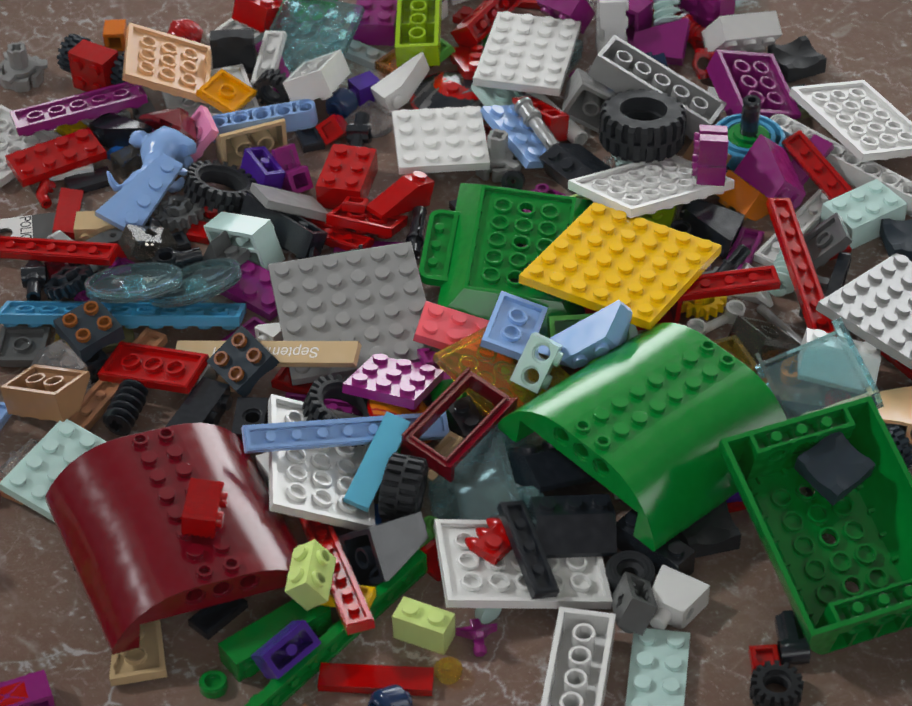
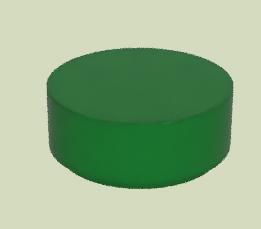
M210 670L202 674L199 679L201 694L209 699L222 697L228 690L227 676L219 670Z

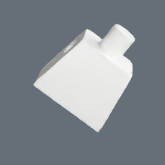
M662 565L652 587L658 609L651 619L650 625L654 629L664 630L668 624L678 629H684L707 606L710 585Z

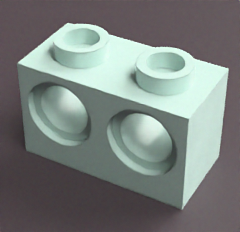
M537 332L532 333L510 381L537 394L542 389L547 390L553 378L549 374L553 366L558 367L564 353L560 352L563 345ZM541 345L549 348L550 357L548 359H543L539 356L538 350ZM529 369L538 371L539 380L537 382H532L528 379L527 373Z

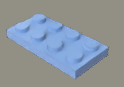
M515 105L482 106L480 110L482 118L492 129L505 130L508 133V148L526 169L543 168L539 157L547 149L532 128L525 126L522 116L514 110Z

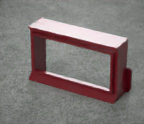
M467 367L401 434V454L425 458L431 470L451 483L454 480V468L506 414L509 415L517 410L518 398H511ZM470 388L493 403L495 408L445 458L419 440V438Z

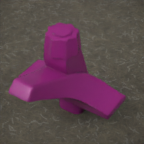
M475 618L469 620L470 626L455 628L456 636L473 640L474 655L482 657L487 654L484 638L496 632L498 625L497 623L481 625V621Z

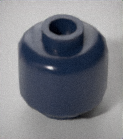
M344 87L332 93L333 96L326 99L325 102L327 113L330 116L332 114L342 115L344 119L349 117L358 107V100L354 92Z
M396 684L374 691L368 702V706H412L413 704L409 692Z

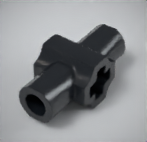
M357 112L354 123L347 124L346 140L347 143H350L349 146L364 147L365 144H369L372 141V126L369 124L370 115L367 112Z

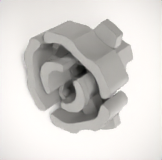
M12 42L7 45V51L3 52L5 60L0 63V85L4 89L14 90L15 92L30 91L31 81L34 88L39 87L44 81V69L48 68L47 59H40L38 56L31 57L27 53L26 45L22 42Z
M490 130V133L487 135L490 170H476V175L486 181L489 180V173L492 172V181L498 183L501 182L502 176L507 171H521L522 164L508 148V133L505 130Z

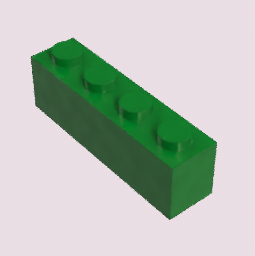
M293 599L219 642L220 661L238 682L252 677L260 669L250 655L293 620H305L316 636L324 634L332 625L331 609L328 606L319 605L306 611Z

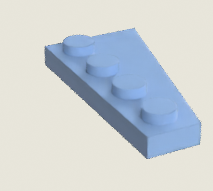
M163 153L97 209L95 216L136 238L183 169V164Z

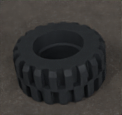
M646 89L621 91L616 93L615 96H610L600 109L599 141L601 145L612 156H618L621 160L625 161L632 160L636 163H639V161L646 163L664 161L665 158L673 157L682 149L685 142L687 113L681 102L675 97H670L667 93H658L656 90L645 91Z

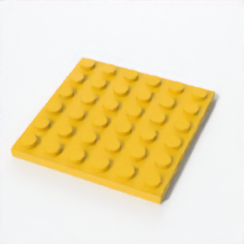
M593 202L519 275V283L597 312L620 300L632 310L630 324L650 330L721 254L722 245L690 235L687 232L669 228L666 225L654 223L645 218H629L624 211H616L603 204Z

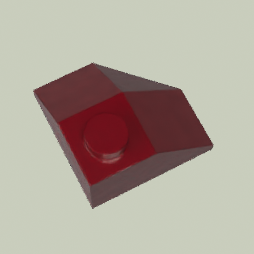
M182 108L164 109L143 114L139 117V120L150 125L154 131L162 126L176 129L195 142L197 141L195 121Z

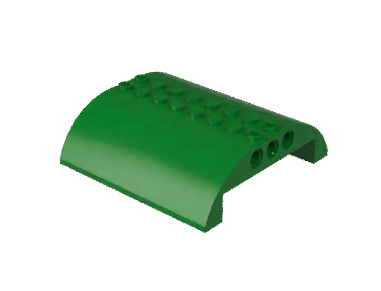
M659 323L650 330H644L510 413L498 423V429L516 443L529 434L536 432L638 512L633 536L654 552L738 492L720 453V439L787 420L781 405L766 383L740 360L690 327L677 323Z

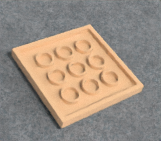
M129 23L126 33L122 80L130 84L148 87L151 90H158L173 96L207 104V102L196 96V92L211 78V48L205 44Z

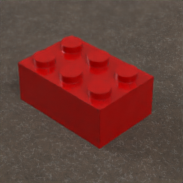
M333 144L315 186L317 201L324 208L335 209L344 201L346 196L367 198L378 171L377 149Z

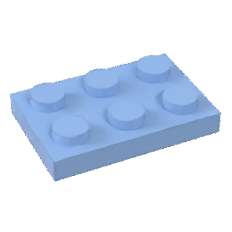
M501 291L482 337L480 347L519 361L531 334L534 332L539 333L548 307Z

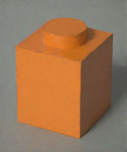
M126 19L105 20L103 29L105 47L116 51H125Z

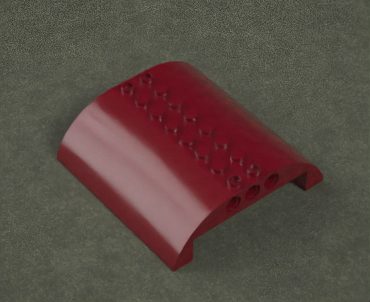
M178 424L120 437L100 444L72 461L57 476L45 496L48 508L112 655L140 648L141 624L286 587L294 548L299 546L283 515L269 511V489L250 454L244 453L243 442L233 432L214 424ZM190 478L224 482V491L229 492L227 508H221V511H224L223 527L216 529L214 538L194 536L193 534L189 536L188 534L183 535L181 533L182 513Z

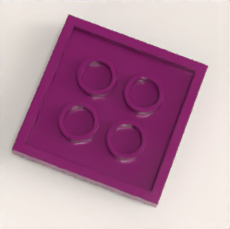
M373 354L343 383L342 393L414 410L443 380L444 370L437 369L429 364H415L408 359L398 360L389 358L385 354Z

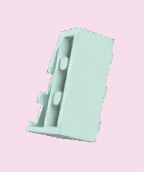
M220 212L203 226L209 242L223 231H227L232 246L249 249L251 257L248 260L268 270V264L279 263L285 260L274 225L270 219Z

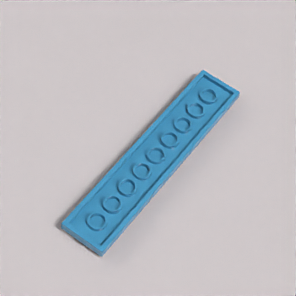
M6 301L0 308V324H4L5 327L28 324V327L33 328L41 327L43 324H52V327H55L53 322L55 319L87 301ZM101 302L121 325H125V328L129 329L138 328L141 325L149 326L151 329H160L164 326H173L175 329H185L188 326H198V329H211L212 326H222V329L232 330L240 327L246 314V303H185L174 308H162L152 305L151 303L153 302Z

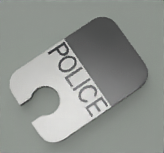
M56 213L0 219V233L11 232L12 237L48 239V236L52 234Z

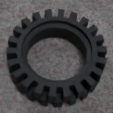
M200 160L189 166L183 191L187 193V198H192L191 201L194 204L199 202V207L204 208L208 206L209 211L213 212V209H217V213L223 211L233 213L234 211L236 214H239L245 195L251 193V184L256 183V180L252 178L250 173L245 174L246 170L242 168L237 170L238 166L234 164L230 167L227 162H223L222 165L219 164L218 160H214L213 163L210 160H204V163ZM206 183L221 184L235 191L220 190Z
M328 374L325 378L323 376L319 377L311 385L302 409H304L303 415L308 417L306 421L341 419L328 410L323 402L325 399H338L354 406L364 417H370L367 409L368 399L342 393L343 383L349 376L343 380L341 374H336L335 378L332 374Z

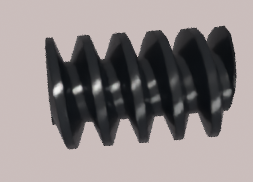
M131 379L124 380L119 384L114 397H112L102 417L103 423L109 431L120 436H127L131 433L132 427H134L139 413L142 412L143 406H145L148 390L143 384Z

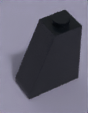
M701 199L693 200L688 205L684 204L680 212V217L690 223L691 233L694 236L722 245L720 256L727 258L742 228L745 218L744 214Z

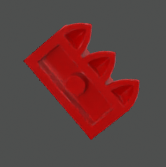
M487 518L486 522L489 528H476L475 531L478 538L467 537L465 538V544L473 553L495 566L512 550L501 519Z

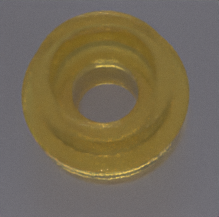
M453 657L441 658L434 665V674L443 684L457 682L463 672L461 662Z

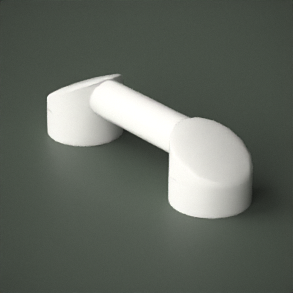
M730 300L726 304L723 315L707 323L699 318H693L688 321L687 327L705 336L706 333L727 323L736 324L744 316L745 304L739 300Z

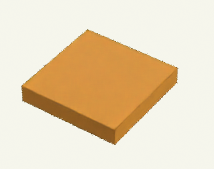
M221 68L197 90L196 96L222 113L240 111L256 96L257 91Z

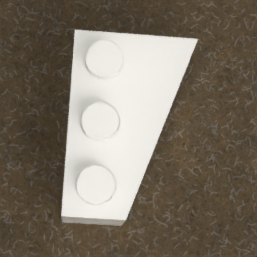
M597 0V53L602 50L614 35L627 42L626 28H628V17L626 16V11H629V0Z

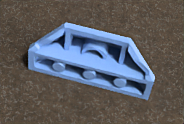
M617 300L549 338L563 345L560 352L564 353L560 365L572 369L583 367L590 361L606 355L612 349L625 343L632 317L631 308ZM541 345L538 353L543 358L548 359L550 357V350L547 346Z

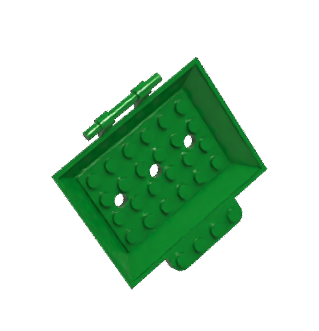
M460 183L455 211L438 209L429 216L419 266L421 282L426 285L441 287L438 305L486 320H490L501 291L548 307L539 334L548 338L547 317L585 314V308L525 286L519 282H511L510 279H519V275L593 202L577 197L483 184ZM523 209H528V210H530L531 212L525 213V212H522L521 210H523ZM522 243V244H524V245H526V246H525V247H518V246H516V244Z

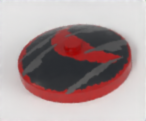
M443 71L425 77L410 99L411 110L481 106L482 108L484 105L471 89L473 79H464L458 71Z

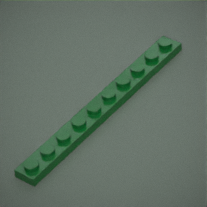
M418 549L389 581L382 582L376 587L377 595L370 607L374 621L427 573V554ZM341 619L337 623H333L327 632L319 638L321 644L282 677L271 679L268 685L259 693L254 694L245 706H282L320 671L321 662L329 663L362 632L347 635Z

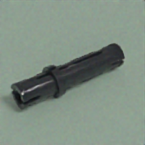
M420 205L415 206L414 210H412L410 231L405 241H411L416 261L419 260L421 247L424 245L423 232L427 209Z

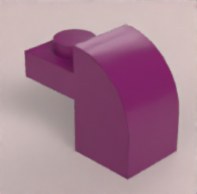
M295 143L271 150L275 160L286 172L282 184L283 190L300 193L314 188L308 166L300 164Z

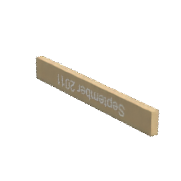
M177 341L175 349L208 354L210 358L226 341ZM259 341L280 362L276 367H357L362 346L359 341Z

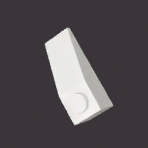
M423 52L414 56L371 87L376 103L390 114L409 102L429 72L430 68Z

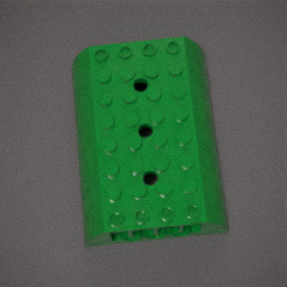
M871 396L720 439L719 450L813 652L825 655L912 627V476ZM840 431L858 452L870 458L876 465L870 477L832 506L794 469L797 457L814 447L824 437ZM807 487L812 490L813 495L809 497L804 496L799 488ZM822 535H832L835 538L836 543H826L822 539ZM845 583H855L859 591L855 593L848 591Z

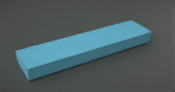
M386 412L344 496L343 502L365 512L369 511L381 486L387 462L394 452L397 453L402 443L401 434L410 426V421Z

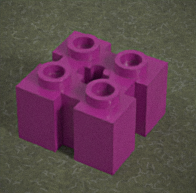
M699 124V132H694L692 176H696V185L725 186L729 143L727 126Z

